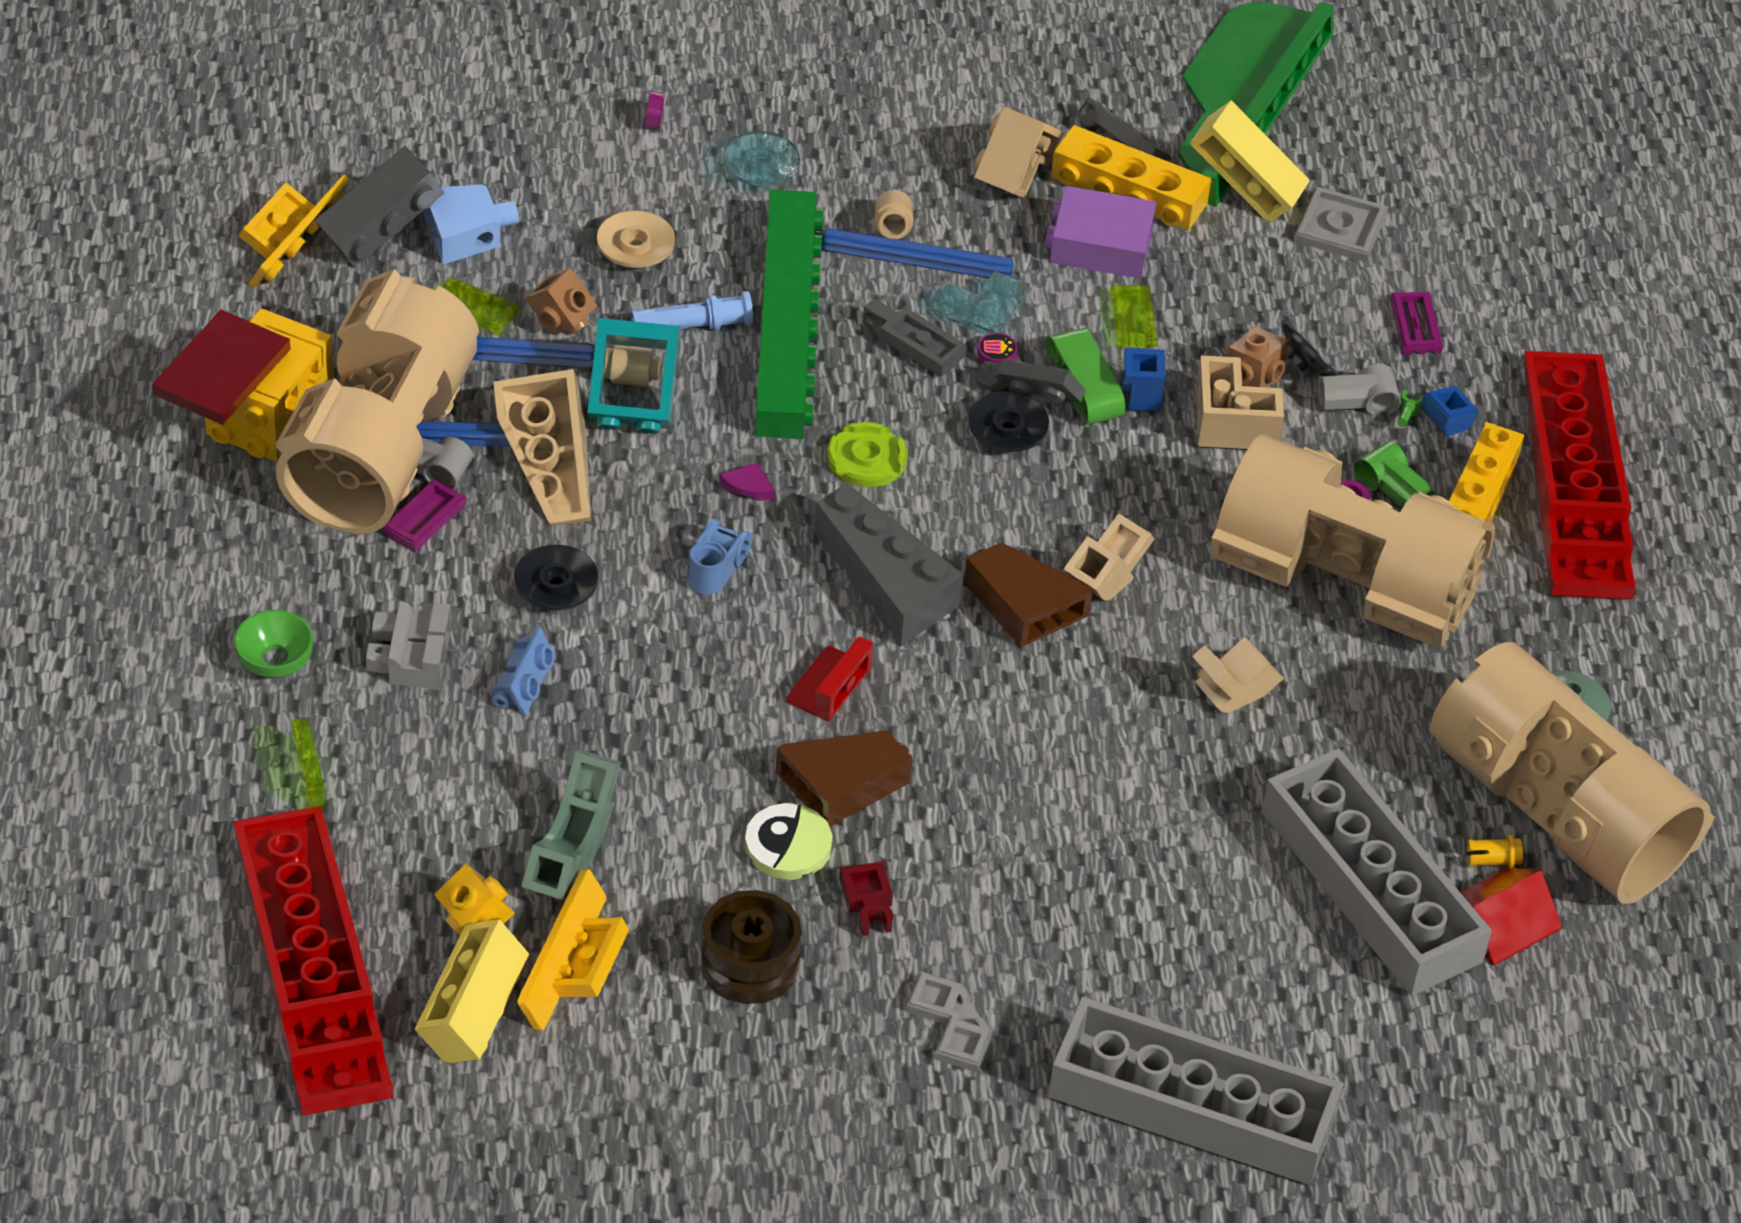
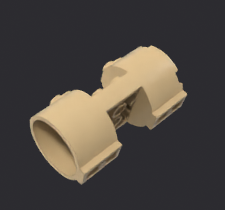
M395 269L367 279L364 282L336 333L343 341L337 353V368L341 377L340 381L338 382L334 378L306 389L275 444V447L282 453L276 465V479L286 500L300 514L315 524L353 534H368L384 527L392 517L398 503L409 494L411 490L410 484L418 470L417 466L423 454L422 438L416 426L421 421L440 420L450 413L454 406L453 400L460 389V383L478 350L477 336L479 328L470 310L460 299L439 285L436 290L415 284V278L401 277Z
M1264 433L1258 435L1244 454L1228 488L1219 515L1217 528L1211 537L1212 557L1285 587H1288L1292 578L1295 579L1302 573L1307 563L1370 588L1365 598L1364 619L1441 649L1445 640L1449 638V631L1455 633L1472 602L1481 580L1479 576L1484 564V560L1481 557L1488 558L1490 555L1495 525L1457 510V506L1452 505L1441 496H1429L1421 492L1413 494L1405 503L1401 512H1398L1387 502L1382 500L1370 501L1356 495L1350 488L1340 485L1342 461L1337 460L1329 452L1323 450L1314 451L1307 447L1302 449Z
M1514 642L1498 644L1477 657L1474 661L1479 667L1468 674L1462 683L1455 679L1440 700L1430 724V733L1436 738L1435 743L1496 796H1506L1554 838V845L1623 904L1637 902L1668 880L1683 864L1690 853L1699 849L1715 819L1710 813L1709 804L1644 749L1634 745L1585 704L1578 694Z

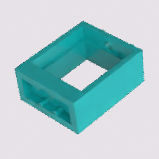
M598 318L587 412L589 420L596 421V426L603 429H620V423L636 425V430L639 432L653 434L660 433L661 427L670 428L680 344L679 326ZM607 344L666 349L659 410L601 404Z

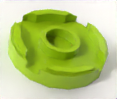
M860 422L851 423L843 427V432L837 435L835 433L830 438L826 457L829 468L839 479L851 485L869 488L884 486L896 480L905 471L908 450L903 438L900 435L897 438L896 435L892 434L891 428L878 423Z

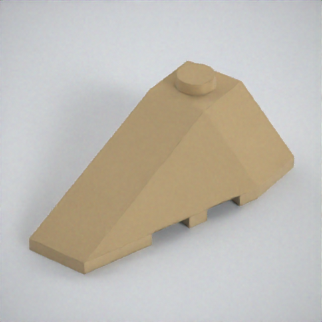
M574 369L494 381L498 422L549 524L561 525L591 521L585 417L582 391Z

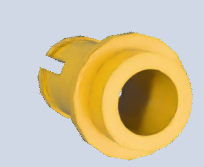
M1507 834L1506 839L1467 840V852H1485L1482 855L1467 856L1469 867L1508 865V868H1514V865H1521L1523 862L1522 841L1520 838L1513 839L1511 834Z

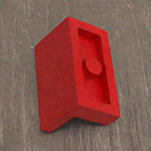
M858 636L846 652L832 646H826L786 696L787 703L829 722L871 669L873 642Z

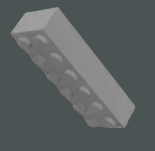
M1340 748L1268 779L1261 813L1410 996L1484 962L1492 932L1491 928Z
M1082 996L1053 1063L1048 1097L1311 1185L1337 1115L1344 1083Z

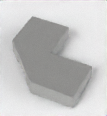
M920 971L906 1004V1012L946 1024L935 1051L934 1060L978 1073L992 1037V1030L985 1019L979 1016L971 1003V996L963 984Z

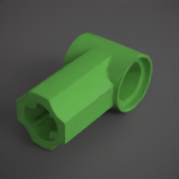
M1385 442L1354 462L1353 470L1355 477L1359 481L1363 479L1371 486L1369 488L1371 491L1380 489L1401 508L1404 507L1408 499L1415 493L1421 492L1429 496L1435 495L1436 490L1408 467L1403 450L1394 442Z

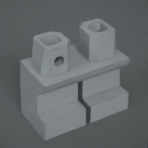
M399 601L397 613L375 612L372 640L391 641V645L368 643L366 671L389 674V684L440 690L451 633V604L433 603L432 611L412 610L408 603Z

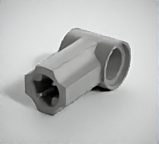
M1372 364L1364 368L1360 374L1319 376L1317 385L1318 399L1323 410L1366 408L1371 415H1375L1374 412L1388 411V414H1392L1401 405V398L1393 370L1386 364Z
M445 437L439 443L422 438L423 454L416 473L423 475L427 483L435 479L454 489L472 461V450L464 441L455 437Z

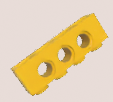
M1073 125L1055 149L1053 155L1052 178L1059 180L1066 186L1073 185L1083 189L1156 201L1154 218L1161 220L1164 224L1171 227L1177 226L1189 231L1208 204L1211 178L1076 125Z
M1488 422L1485 423L1449 500L1452 505L1457 506V510L1490 523L1492 522L1517 467L1524 434Z

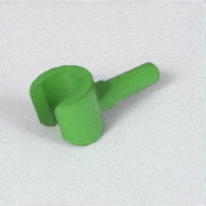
M1408 390L1402 391L1401 405L1399 407L1401 414L1397 420L1399 426H1406L1410 416H1416L1422 412L1421 402L1424 395L1421 394L1420 399L1414 401L1407 398Z

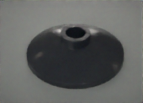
M1285 319L1280 322L1283 334L1289 340L1288 344L1292 349L1287 354V357L1300 371L1303 372L1310 367L1325 376L1339 375L1322 360V357L1312 345Z
M998 391L981 397L973 404L969 412L968 423L974 437L985 446L1003 452H1021L1031 449L1043 441L1048 432L1049 417L1044 407L1034 398L1019 392Z
M546 545L531 550L519 560L514 572V583L521 597L530 604L547 610H565L581 605L593 595L598 585V570L594 561L579 549L566 545Z

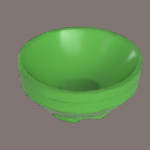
M266 610L248 617L240 624L234 638L235 651L240 663L247 670L263 677H283L296 672L308 662L313 647V634L309 624L300 616L284 610ZM272 649H280L288 655L287 659L280 664H269L263 660L262 656Z

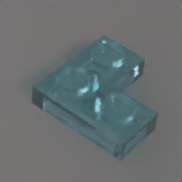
M994 271L978 295L942 282L927 305L926 315L983 336L990 333H1003L1028 295L1030 283Z

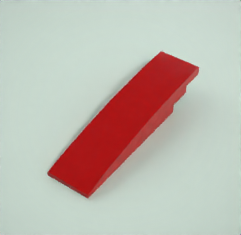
M1524 351L1529 426L1551 596L1633 599L1636 586L1631 564L1634 548L1629 526L1631 503L1603 354Z
M321 806L233 821L252 910L302 1116L393 1099V1085L384 1055L382 1035L374 1010L373 993Z

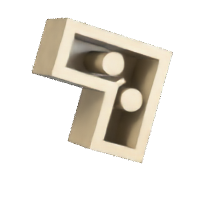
M1003 106L1001 113H997L989 128L991 137L986 149L983 148L976 158L975 170L977 171L974 178L1024 198L1030 188L1039 163L1047 167L1052 163L1054 151L1058 147L1064 132Z
M1201 355L1196 383L1198 446L1248 449L1255 438L1262 433L1280 440L1284 421L1282 388L1242 386L1240 357Z

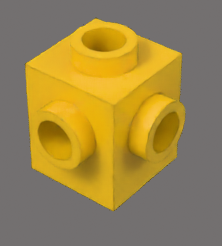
M467 863L434 894L450 913L445 918L446 922L459 935H461L466 924L500 919L505 924L515 914L504 900L509 894L507 890L493 876L489 875L485 879Z

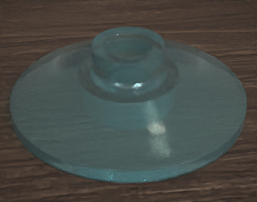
M752 131L738 135L726 145L723 163L728 173L743 183L754 186H772L787 181L797 172L800 155L796 146L786 137L768 131Z

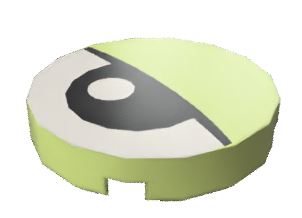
M783 803L769 806L755 814L747 825L745 849L747 855L753 860V865L759 871L774 878L794 880L802 878V875L809 874L810 872L814 874L823 868L830 858L833 835L828 822L818 812L804 805Z

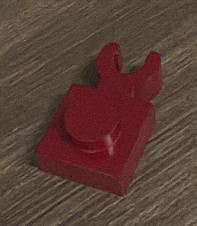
M883 861L840 867L839 881L849 913L860 911L859 930L863 936L869 935L870 921L872 920L881 921L884 924L886 933L891 932L893 912L890 907L893 902V893Z

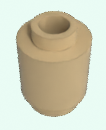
M889 190L882 193L876 200L875 227L882 236L889 239H900L911 231L913 227V203L906 193L899 190Z
M614 344V348L607 347L604 379H609L611 384L649 387L650 380H658L660 356H653V348Z

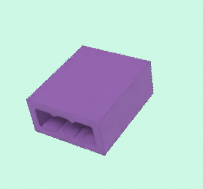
M1065 185L1062 201L1055 200L1053 205L1051 223H1056V226L1049 225L1046 234L1045 248L1051 249L1050 263L1141 279L1153 228L1156 201Z

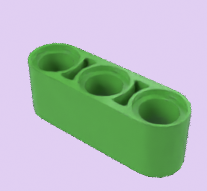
M1087 328L1048 336L1046 338V354L1048 359H1053L1057 366L1055 368L1068 370L1086 390L1081 403L1071 401L1077 413H1082L1086 422H1083V424L1089 425L1123 417L1125 414L1123 392L1091 332Z

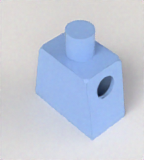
M482 184L441 187L444 194L429 208L423 210L424 218L442 264L500 247V227L519 223L516 203L509 201L493 204L487 187Z

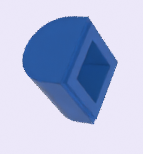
M1457 386L1427 392L1421 402L1422 410L1447 437L1469 429L1479 412Z

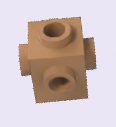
M571 267L547 276L524 298L536 314L539 323L553 335L565 331L570 335L576 333L589 322L586 316L598 306L590 296L587 287L578 279Z
M1254 326L1240 339L1230 344L1225 357L1241 358L1242 386L1269 387L1272 383L1278 382L1286 371L1289 340Z

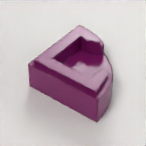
M758 463L720 474L721 485L732 494L738 493L743 496L753 497V500L756 501L774 499L775 490Z

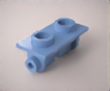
M536 627L532 637L525 636L515 642L513 651L505 665L508 673H501L491 691L492 703L496 707L506 709L509 704L518 707L521 715L526 716L533 700L537 699L540 685L548 669L552 668L555 659L553 647L548 643L541 627Z

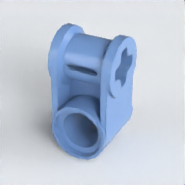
M711 519L698 541L690 550L688 583L691 589L704 595L719 592L735 569L740 567L748 555L752 544V533L748 531L736 532L721 526L719 520Z

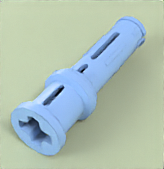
M749 291L742 292L741 296L719 299L716 295H711L709 298H705V302L631 310L632 321L679 326V329L709 326V329L720 330L722 325L738 323L753 326V308Z

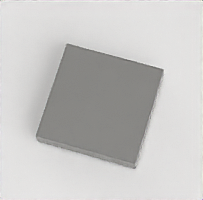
M1316 186L1295 232L1293 242L1367 262L1389 207Z

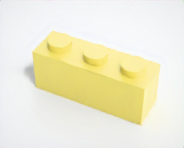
M1232 100L1209 115L1190 141V144L1265 220L1273 221L1291 209L1310 182L1298 167Z
M500 919L466 924L415 1027L417 1033L442 1061L457 1063L481 1058L487 1049L488 1041L499 1018L504 1013V1007L515 984L520 979L521 971L530 955Z

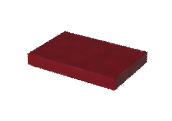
M220 309L152 383V394L223 425L290 351V339Z

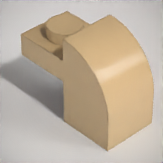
M1118 513L1098 542L1089 536L1085 538L1065 566L1064 571L1068 576L1088 585L1092 593L1101 599L1111 600L1133 580L1134 577L1131 571L1152 544L1154 537L1151 533Z
M1246 637L1242 638L1221 659L1206 645L1192 656L1203 668L1197 673L1200 678L1195 683L1214 705L1224 713H1230L1264 697L1284 679Z

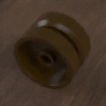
M759 890L736 891L721 897L708 909L702 925L703 946L701 948V966L703 977L712 990L727 1000L742 1004L766 1003L782 996L794 984L799 971V951L801 948L802 932L800 918L792 906L775 894Z

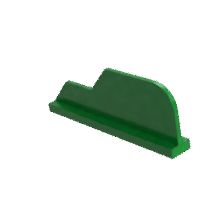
M1252 2L1240 5L1224 16L1183 74L1186 85L1204 114L1179 148L1178 155L1186 169L1211 178L1208 198L1209 205L1217 207L1231 185L1190 144V141L1207 117L1230 100L1266 135L1333 36L1334 10L1332 4L1319 2L1313 12L1268 2Z

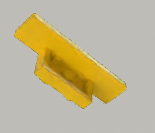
M344 174L316 206L285 182L251 219L238 236L262 255L266 261L248 283L250 286L255 288L263 278L270 283L285 265L280 261L281 258L286 255L292 259L306 242L301 236L306 231L312 236L320 228L315 219L346 195L342 190L349 182V177Z
M581 869L565 903L553 924L551 932L537 957L536 963L520 992L517 1001L518 1005L535 1030L545 1029L559 998L598 997L629 931L622 917L598 918L606 901V894L590 869Z

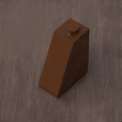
M1002 542L990 548L978 550L972 556L967 557L964 584L1020 648L1089 616L1092 590L1088 585Z
M887 730L783 744L777 748L775 773L806 807L818 812L828 822L829 827L909 784L913 759L909 749L903 743H898Z

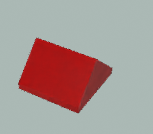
M1505 868L1460 892L1492 930L1485 958L1492 966L1562 929L1542 870Z

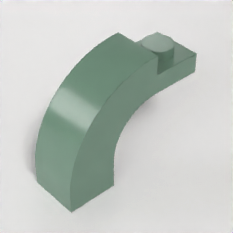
M581 749L575 751L559 811L544 839L532 845L521 887L560 900L567 898L581 869H588L603 840L615 803L611 799L621 762Z

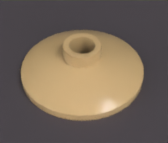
M632 210L614 214L600 225L597 232V246L600 252L611 262L625 267L643 268L658 264L671 254L675 245V234L670 224L662 217L646 211Z

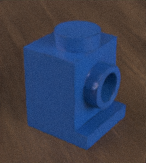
M1125 347L1121 390L1123 393L1128 394V410L1160 412L1165 384V350Z

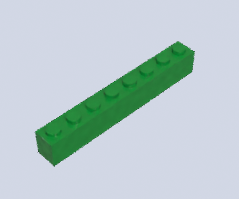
M770 189L755 437L803 439L804 426H812L814 402L806 401V397H814L815 373H807V368L815 369L816 345L809 344V340L817 341L818 317L810 316V312L818 313L819 289H812V285H819L821 262H814L813 258H821L822 235H815L814 231L822 232L823 208H816V192Z

